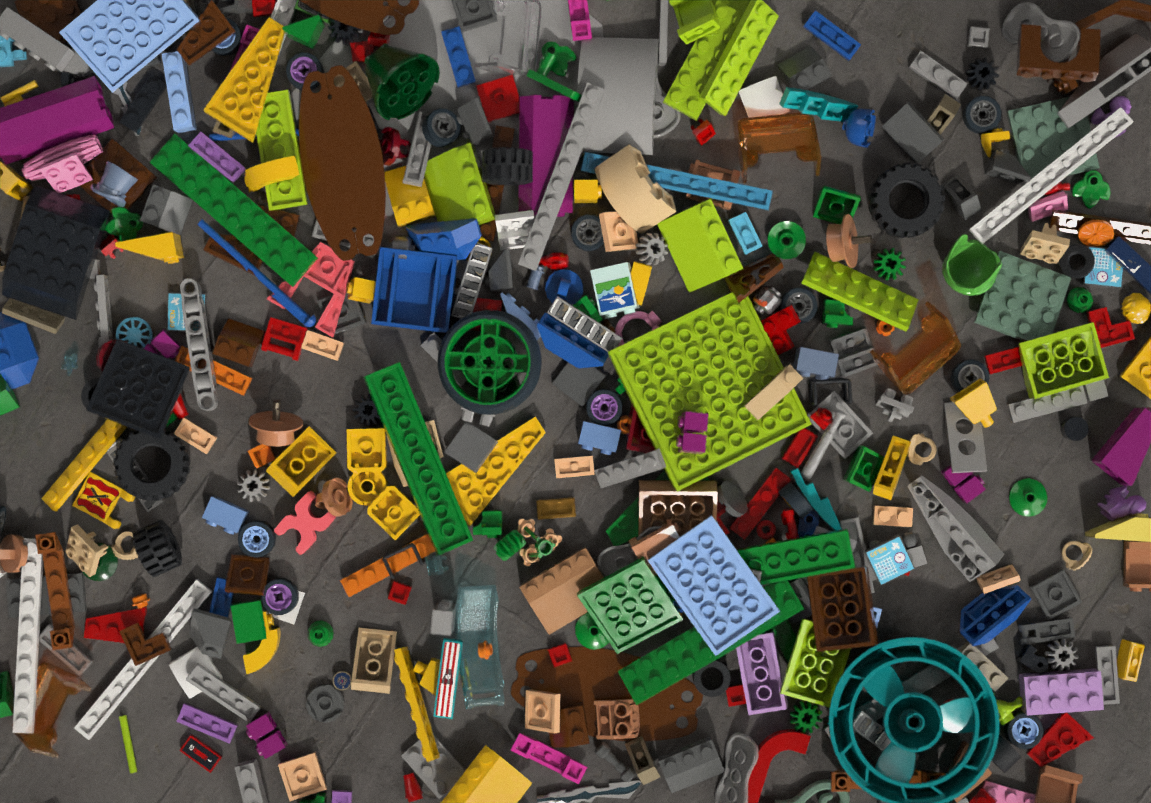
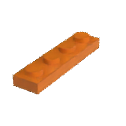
M181 346L175 362L191 368L189 350ZM201 359L198 362V367L203 369L206 366L205 359ZM213 360L216 383L245 396L253 378Z

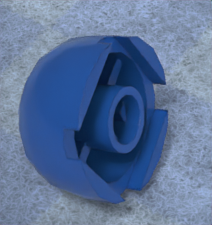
M857 109L850 113L848 119H844L842 129L845 130V135L850 143L868 148L871 143L868 141L869 136L873 137L876 115H872L875 110Z

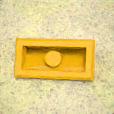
M1121 640L1117 656L1118 678L1137 681L1145 647L1144 644Z

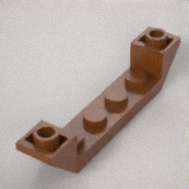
M56 532L35 535L38 554L43 555L54 630L50 631L52 650L72 648L75 624L64 551Z
M844 769L831 771V792H850V789H862L849 777ZM914 769L909 783L930 781L945 773Z

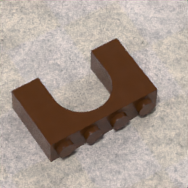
M1021 24L1018 34L1016 75L1024 78L1041 77L1043 79L1061 78L1064 81L1072 79L1083 82L1095 81L1099 74L1101 29L1081 28L1076 57L1065 63H1057L1049 60L1041 50V25Z

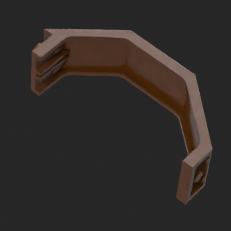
M1119 0L1074 24L1080 31L1081 28H1088L1112 15L1151 22V5L1132 0ZM1069 57L1060 63L1068 62ZM1052 78L1055 81V89L1057 92H1061L1062 96L1079 86L1075 79L1064 81L1061 78Z

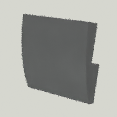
M865 326L829 339L833 353L839 354L837 365L843 378L879 365Z

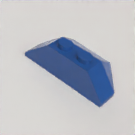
M477 218L409 224L405 226L408 236L412 239L419 252L457 256V260L466 259L482 236Z
M0 312V373L11 390L31 383L39 356L26 322Z
M546 312L537 323V328L545 348L577 368L603 366L609 356L607 351Z
M1018 585L1005 586L992 592L980 594L961 610L960 634L972 646L988 643L1019 617L1031 598Z

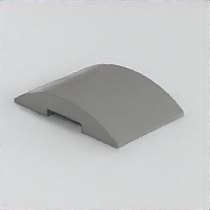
M592 37V39L582 40L577 92L583 94L587 82L605 89L582 153L616 154L627 145H631L641 151L642 155H653L659 39ZM576 101V110L579 105L578 101Z

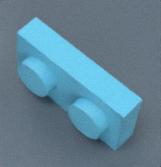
M746 212L728 220L744 255L762 247Z

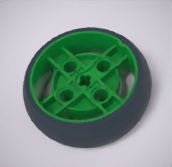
M477 311L461 318L448 330L438 352V373L444 389L461 407L478 414L495 415L516 408L534 391L541 373V351L533 332L520 319L502 311ZM481 325V335L473 338L465 346L463 352H453L459 339L468 330ZM501 325L512 330L521 339L526 348L527 355L517 354L511 342L501 336ZM488 338H494V347L487 348L486 340ZM469 356L475 359V364L472 367H468L465 362ZM488 357H491V360L494 361V365H491V368L485 364V360H488ZM507 358H512L514 361L513 366L509 369L505 368L504 361ZM452 370H462L466 380L478 389V399L469 396L460 388ZM516 373H526L523 382L515 392L506 398L498 400V390L507 386L513 380ZM488 376L493 378V385L491 387L484 385V379Z

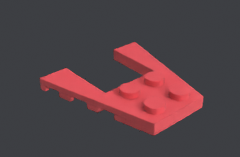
M320 242L312 251L318 259L302 278L306 277L334 294L315 326L320 331L334 337L346 295V286L350 281L355 261L341 260L332 248ZM302 278L294 287L286 281L282 282L278 287L291 298ZM269 295L267 300L285 309L272 295Z

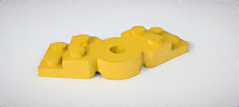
M385 428L347 429V468L353 472L348 481L349 495L356 503L368 506L367 514L394 540H397L420 516L418 508L396 485L388 486L386 477L382 473L387 467ZM365 481H370L373 485L370 492L363 489Z

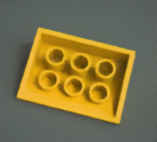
M485 745L441 803H518L532 782Z

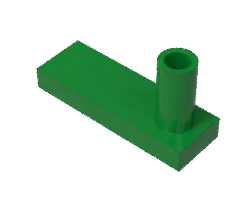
M546 51L537 72L529 69L526 76L580 102L582 94L547 78L556 56Z

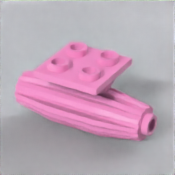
M95 134L72 139L45 150L24 163L22 173L26 179L31 181L46 178L57 193H62L93 180L84 164L101 154L103 148Z

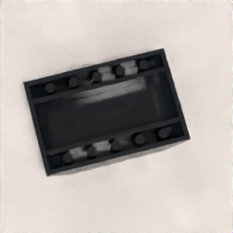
M36 186L26 202L2 278V295L77 320L111 210Z

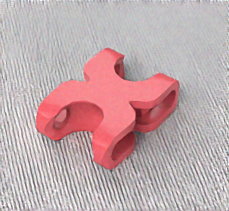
M312 490L307 492L295 505L297 515L285 516L274 529V533L279 536L291 528L300 532L301 541L296 547V552L299 555L304 554L315 543L317 539L315 530L319 532L326 530L337 517L333 516L330 512H327L323 517H316L312 514L310 506L316 498Z

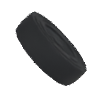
M1081 244L1069 246L1060 259L1062 271L1068 277L1074 279L1087 276L1095 265V257L1092 251L1087 246ZM1075 254H1080L1085 259L1084 265L1078 269L1070 265V258Z

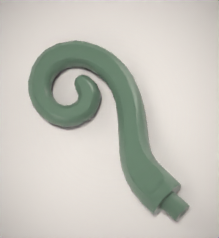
M831 780L816 781L805 787L795 797L786 800H775L774 803H805L815 793L821 790H831ZM837 792L840 798L839 803L850 802L848 792ZM832 793L822 794L818 803H827V801L833 798Z

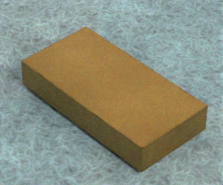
M575 497L536 500L538 520L576 517Z

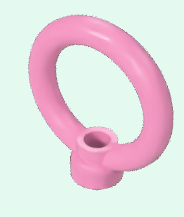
M635 311V313L626 314L620 318L615 327V333L622 337L625 324L632 319L645 320L652 330L659 328V324L662 321L653 311L649 314ZM623 339L619 343L618 347L625 344Z

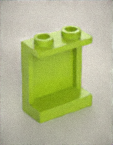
M669 0V3L674 8L679 29H677L678 36L686 45L721 28L712 0Z

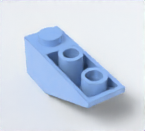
M502 292L500 295L507 313L524 322L538 340L541 337L537 328L539 320L536 318L533 321L529 317L530 312L525 307L521 306L519 308L514 303L516 299L509 293L505 295Z

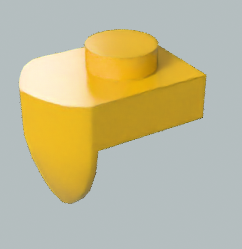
M1003 128L993 129L992 133L981 135V143L988 157H991L992 142H1002L1010 139V132L1003 131Z

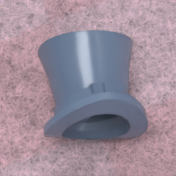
M107 161L101 181L98 184L93 183L91 190L105 197L113 204L124 207L126 204L124 200L126 198L125 194L138 179Z

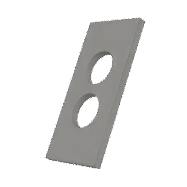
M953 402L944 403L952 473L987 472L981 422L979 421L976 424L971 422L972 431L968 434L960 433L956 429L957 421L961 419L968 420V418ZM963 440L971 441L975 446L974 453L971 455L962 454L958 448L959 443Z

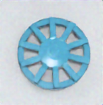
M129 317L118 325L116 339L122 341L129 340L128 343H134V346H137V342H139L143 346L142 348L146 345L141 341V338L148 339L147 344L151 343L152 329L144 319ZM130 320H131V326H132L131 328H129V327L125 324L126 322H128V321H130ZM134 320L140 321L137 327L134 326ZM142 324L147 326V328L140 330ZM122 325L127 329V332L120 331ZM149 330V336L142 335V333ZM119 334L126 335V337L119 339Z

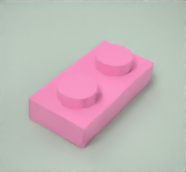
M1062 191L1034 202L1028 207L1030 220L1034 222L1051 216L1053 209L1060 211L1068 210L1067 194Z

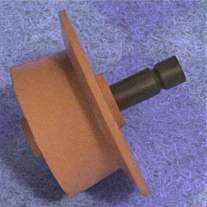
M850 214L844 215L842 224H829L827 227V249L831 261L845 260L850 268H854L858 260V244L872 243V235L857 236L855 223Z
M273 400V410L252 415L249 418V425L257 430V442L267 446H286L295 441L294 431L303 426V420L295 414L280 412L281 401Z

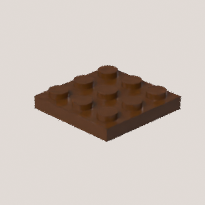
M77 0L14 1L20 16L64 45L68 44V42L59 32L82 14Z
M111 139L103 148V152L97 155L86 168L93 177V180L79 186L105 209L111 210L119 207L91 190L93 183L98 184L101 181L106 163L109 161L138 179L125 194L126 198L124 200L126 204L124 208L129 210L157 176L118 142Z

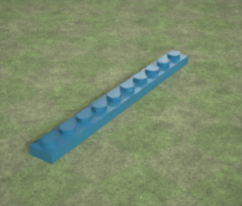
M585 152L581 171L596 174L595 168L610 157ZM646 165L650 171V174H648L649 178L653 183L657 181L664 189L769 210L773 194L771 190Z

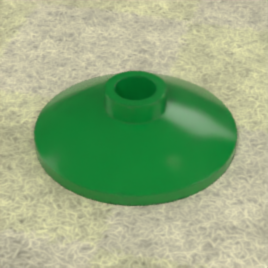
M779 222L772 227L768 234L767 240L770 251L781 259H793L800 255L805 248V233L794 222ZM784 237L789 239V244L783 243Z
M1021 479L1012 486L1009 493V502L1012 509L1019 515L1026 517L1035 516L1047 504V491L1035 479ZM1029 494L1033 496L1032 501L1027 500Z
M589 612L583 614L578 619L575 634L581 645L588 649H600L609 643ZM597 628L598 633L592 634L591 629Z

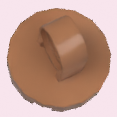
M340 478L327 480L323 485L322 493L316 495L315 506L319 509H327L333 516L346 515L347 512L351 511L353 500L346 489L348 487L347 483Z
M7 535L0 544V566L7 573L20 572V567L25 566L27 562L28 547L23 544L22 540L25 539L20 535Z

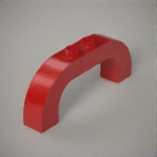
M784 729L770 734L759 744L758 760L751 772L748 783V803H758L770 763L775 755L786 750L806 754L811 738L809 733H802L801 730Z

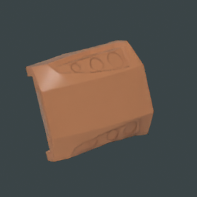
M633 699L594 701L598 729L596 739L638 737L640 728L639 706L635 704Z

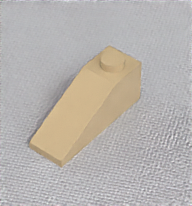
M790 364L785 366L744 407L756 420H759L787 395L803 377Z

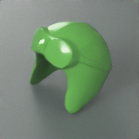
M963 234L959 236L944 259L942 273L947 284L958 293L970 296L979 295L992 287L1001 269L1002 262L997 253L991 251L985 244L981 245L977 240H968V236Z

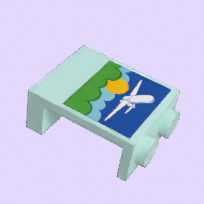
M629 262L590 270L600 316H605L606 319L617 317L616 313L624 312V315L635 313V309L640 308L636 302Z

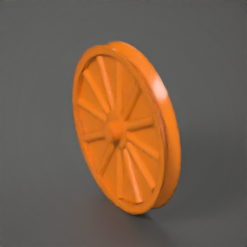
M1091 220L1079 228L1078 237L1080 242L1086 246L1101 247L1113 239L1114 229L1110 223L1104 220Z

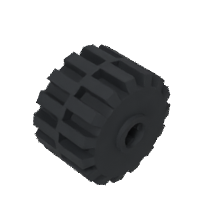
M515 147L484 150L482 152V181L492 185H524L533 182V152Z
M158 520L133 532V543L138 558L152 577H157L182 565V555L178 542L169 526L163 520Z

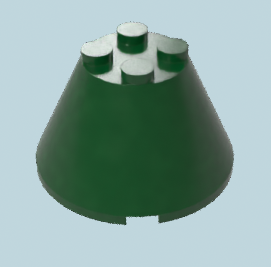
M387 43L383 44L372 55L367 56L364 61L375 108L379 115L386 120H390V118L400 120L420 109L433 94L431 89L435 82L438 83L440 76L439 65L431 56L389 46Z

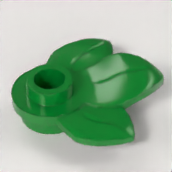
M552 41L545 43L542 47V58L539 61V65L546 51L549 48H553L555 50L553 55L556 56V59L550 71L552 70L556 75L565 77L568 68L567 62L577 59L575 53L567 46H559Z
M1095 170L1086 172L1083 179L1074 184L1072 196H1082L1083 203L1088 209L1094 207L1100 198L1108 200L1111 193L1109 184L1102 181V175ZM1092 177L1096 178L1094 183H1090Z
M124 207L111 209L114 219L108 222L105 230L112 235H119L120 242L135 239L137 231L143 226V222L140 221L141 216L138 213H130ZM130 220H135L137 225H131Z

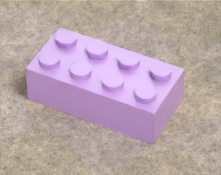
M768 630L736 648L748 715L785 710L788 706L786 695L779 693L783 676L774 630Z
M1095 668L1019 674L1020 697L1022 698L1021 710L1025 715L1104 710L1101 671Z

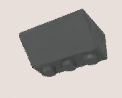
M711 736L657 757L671 793L724 773V768Z

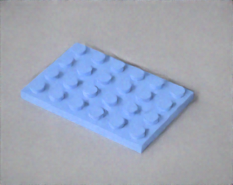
M97 0L59 33L113 93L200 21V19L184 0Z
M712 515L648 559V562L715 656L780 612Z

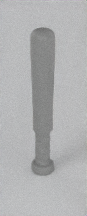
M838 409L835 411V417L828 430H825L801 471V475L804 478L810 479L834 437L837 426L846 417V413Z

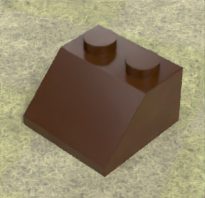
M228 318L218 336L212 354L248 367H253L265 331Z
M582 702L560 706L559 733H549L552 748L589 744Z

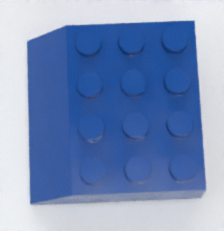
M380 247L371 324L447 333L451 327L457 256ZM399 255H406L407 259H400Z

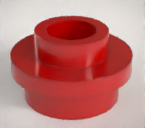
M763 520L757 525L756 531L762 539H770L775 535L776 527L771 521ZM764 526L769 527L768 533L762 531Z

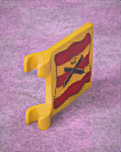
M90 472L72 506L102 521L113 529H119L122 523L110 517L119 498L121 497L128 502H133L136 497L108 480Z

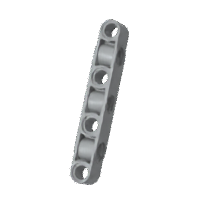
M187 278L182 281L180 290L193 384L198 406L203 410L212 411L218 406V397L205 305L200 284L193 279ZM194 283V291L188 293L186 290L187 286ZM199 321L201 327L199 330L194 331L192 325L194 322ZM201 359L206 360V366L203 369L198 367V362ZM206 397L212 399V404L209 407L204 406V399Z

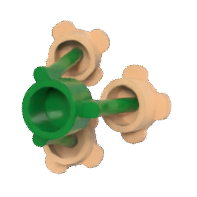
M521 518L518 520L517 531L524 537L532 536L536 540L535 545L530 544L528 548L519 551L520 556L523 557L524 565L530 566L531 563L540 561L543 555H549L554 551L558 543L562 542V537L555 534L551 528L546 530V534L543 537H538L534 533L535 521L533 519L524 520Z

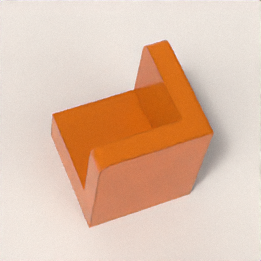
M261 444L248 451L256 468L276 460L271 446Z

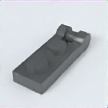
M1071 617L1018 625L1022 638H1020L1021 644L1075 637L1073 618ZM1029 630H1034L1035 636L1029 637Z

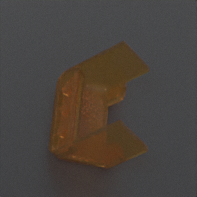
M803 113L743 118L738 122L739 162L743 183H747V167H753L758 163V154L796 151V156L801 161H813L815 175L820 176L821 152L813 115Z
M929 301L925 303L930 314L922 320L921 328L923 332L896 356L891 352L879 356L873 349L870 351L879 368L904 395H908L950 360L961 347V343L948 318Z
M43 662L37 670L34 733L14 734L31 752L58 759L59 754L52 748L58 738L53 726L68 695L74 696L81 690L90 692L91 688L80 677L56 665Z

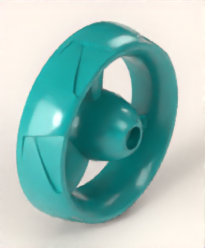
M916 637L898 638L880 643L863 652L846 668L840 677L829 709L828 722L831 743L841 766L860 788L886 803H947L959 797L975 785L990 765L998 743L999 712L995 696L987 679L980 669L964 654L949 645L931 639ZM904 661H920L934 665L951 675L962 687L967 697L957 698L938 706L933 699L924 694L916 692L905 693L897 673L890 665ZM863 687L870 696L886 707L883 714V728L891 743L880 755L875 768L869 764L861 753L853 731L854 706ZM914 716L916 719V723L914 726L910 727L908 724V720L910 717ZM942 731L951 733L972 732L967 751L954 768L936 779L926 782L909 783L915 767V752L924 751L932 747L939 740Z

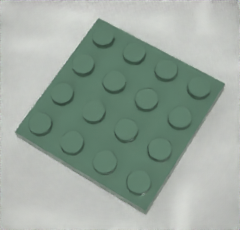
M1070 97L1006 112L1017 160L1030 175L1031 179L1091 132L1088 115L1070 128H1067L1057 114ZM1095 153L1068 176L1099 169L1097 154Z
M999 251L997 255L1002 262L1001 269L992 287L983 294L974 323L1024 342L1053 334L1071 277Z

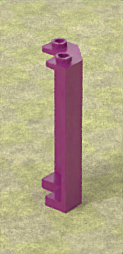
M93 76L0 108V158L7 165L39 154L69 140L98 134L115 128L112 113L105 103L102 87L96 77Z
M541 95L520 96L519 148L533 152V182L519 185L518 212L533 210L534 217L538 213L574 118V99L561 95H553V97H541ZM573 175L557 217H565V213H573Z

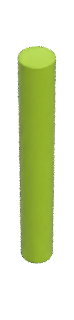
M127 715L119 716L129 772L135 773L137 772Z

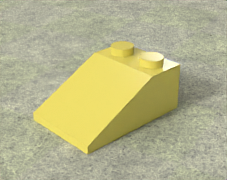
M1131 514V516L1117 518L1113 522L1110 521L1085 532V536L1101 539L1151 542V518H1148L1149 514Z

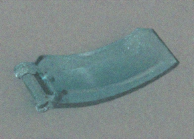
M496 585L458 588L456 639L463 640L459 672L466 709L487 705L504 706L505 703L503 694L504 680L497 640V609L499 599ZM484 640L492 644L493 654L487 660L480 658L478 655V644L484 642ZM495 692V697L473 699L472 694Z

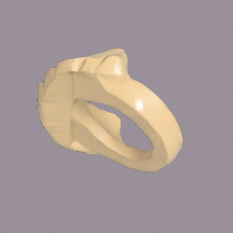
M923 433L914 434L910 438L911 445L908 457L911 463L921 466L923 462H928L934 458L937 449L932 439L925 437ZM921 442L929 443L932 448L931 454L928 457H921L919 454H916V445Z
M121 533L116 538L115 545L111 547L115 556L122 560L138 558L135 547L132 548L131 552L125 553L121 546L123 538L126 536L133 537V533Z
M1070 541L1066 543L1061 552L1062 558L1066 562V568L1075 571L1083 567L1091 557L1092 548L1086 542ZM1070 545L1080 547L1083 554L1082 559L1079 561L1070 560L1066 556L1067 547Z

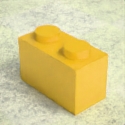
M574 180V203H597L598 199H601L602 185H598V180Z

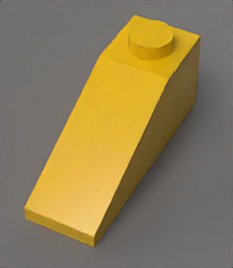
M896 436L892 437L874 484V495L889 500L892 499L911 441Z

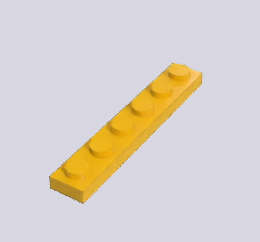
M107 419L41 499L53 511L57 512L127 427Z
M408 647L395 649L394 660L399 666V677L406 689L405 697L410 703V714L416 723V735L421 740L422 755L426 758L427 762L438 759L440 755L417 677L413 671L414 667Z

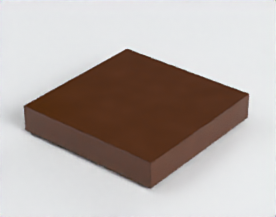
M231 554L225 592L264 596L270 558Z

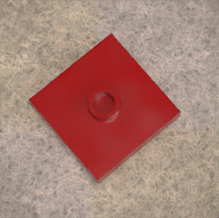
M513 74L476 85L488 123L520 113V97Z

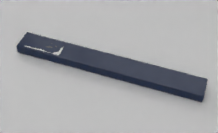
M1117 236L1104 251L1151 294V266L1120 236Z

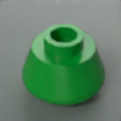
M1084 287L1074 288L1067 296V304L1072 311L1084 313L1092 307L1093 295Z
M316 621L308 628L307 635L313 645L323 647L332 641L334 632L328 622Z

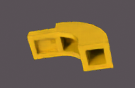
M295 156L272 160L245 170V184L249 192H254L266 185L293 179L300 175Z
M267 610L263 611L267 639H263L255 651L243 655L246 674L253 673L265 666L275 655L280 643V627L272 628L274 618Z

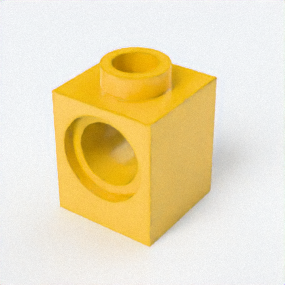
M354 277L346 286L348 299L370 304L374 301L376 281Z

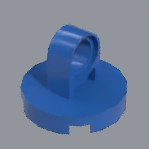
M562 269L555 271L549 276L545 291L547 298L552 304L557 296H559L571 305H574L583 294V284L576 273L571 270Z

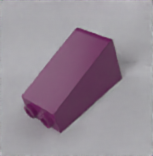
M1134 408L1091 460L1120 485H1133L1151 444V408Z

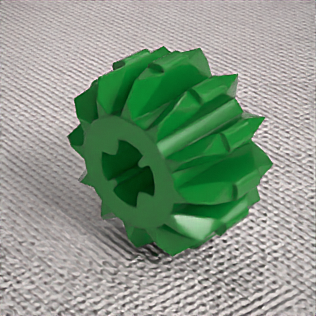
M885 248L883 249V254H876L880 260L875 259L873 263L879 264V266L874 268V271L879 269L881 271L878 277H882L885 274V280H889L891 275V278L895 280L897 279L896 274L899 276L903 275L900 269H905L906 265L901 264V262L906 259L905 257L899 259L901 251L894 254V248H891L889 252ZM887 259L889 260V262L893 261L894 265L891 266L892 269L890 267H886L885 263L888 262Z
M513 530L495 544L493 549L499 558L507 561L526 545V541L521 533Z
M800 701L801 707L798 708L794 705L793 708L796 712H790V716L795 717L790 722L791 724H796L794 727L796 730L801 728L802 733H805L807 728L810 733H813V726L816 729L819 728L816 722L823 721L822 718L817 717L822 714V711L817 710V704L811 706V702L807 701L805 706L803 701ZM804 713H807L808 715L811 714V716L808 717V721L804 720Z

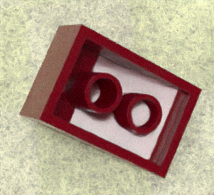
M631 403L626 449L641 453L654 451L655 449Z

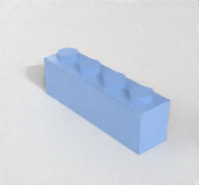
M178 51L163 53L162 60L173 130L177 133L195 131L197 127L187 64Z

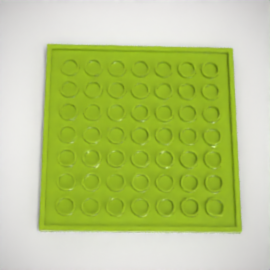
M730 293L607 352L654 449H660L666 464L664 469L676 491L812 425L794 388L759 420H756L744 407L784 368L749 296L738 303L734 295ZM685 411L708 414L707 432L687 431V433L707 435L706 451L703 454L678 452L679 447H676L677 435L681 434L678 427V418Z

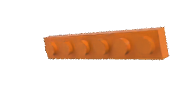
M428 534L411 542L415 544L421 559L435 552ZM412 547L386 559L393 573L418 561ZM381 558L341 579L340 582L348 597H351L390 575Z

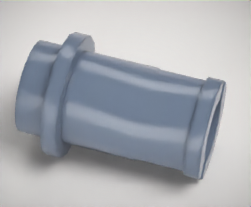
M538 266L536 271L531 270L526 287L538 290L541 276L545 273L543 272V267Z

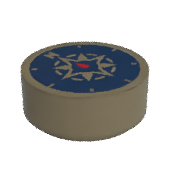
M341 670L334 675L333 685L336 689L346 690L351 686L352 676L348 671Z

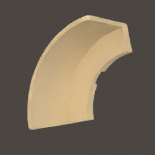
M627 145L595 168L599 184L602 185V190L608 201L621 218L641 234L676 212L673 196L666 192L657 181L655 183L652 182L648 176L650 171L645 164L641 151L633 146Z

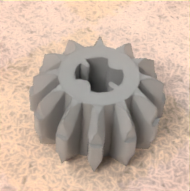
M647 233L645 237H640L641 243L635 245L640 248L636 252L637 255L641 254L639 260L645 261L646 265H658L659 261H664L663 255L669 253L665 250L668 244H663L665 238H659L658 233H653V235Z
M257 469L253 471V475L250 470H247V476L243 474L240 476L244 482H237V485L243 486V488L238 489V493L244 491L245 493L242 498L246 499L249 496L250 502L254 501V497L257 501H261L260 494L264 497L267 496L264 489L269 490L270 486H265V483L270 480L269 478L262 479L265 476L264 472L258 476ZM256 481L255 484H258V488L252 490L253 487H250V483Z
M1061 639L1060 643L1058 640H1053L1054 646L1048 644L1047 647L1051 650L1045 651V655L1050 656L1047 658L1048 663H1051V668H1057L1060 672L1064 668L1069 671V664L1075 666L1076 663L1073 659L1079 658L1078 655L1073 654L1078 649L1072 647L1073 642L1069 641L1066 643V639ZM1064 652L1065 656H1061L1060 658L1058 655Z

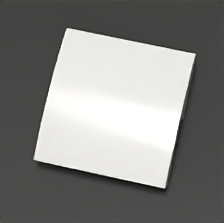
M777 76L765 79L739 91L752 126L790 112L789 108H783L779 104L783 91Z
M533 210L495 215L500 251L525 247L535 221Z
M198 647L169 663L174 676L189 699L202 692L186 681L187 676L197 663L223 679V676L212 662V657L202 654Z

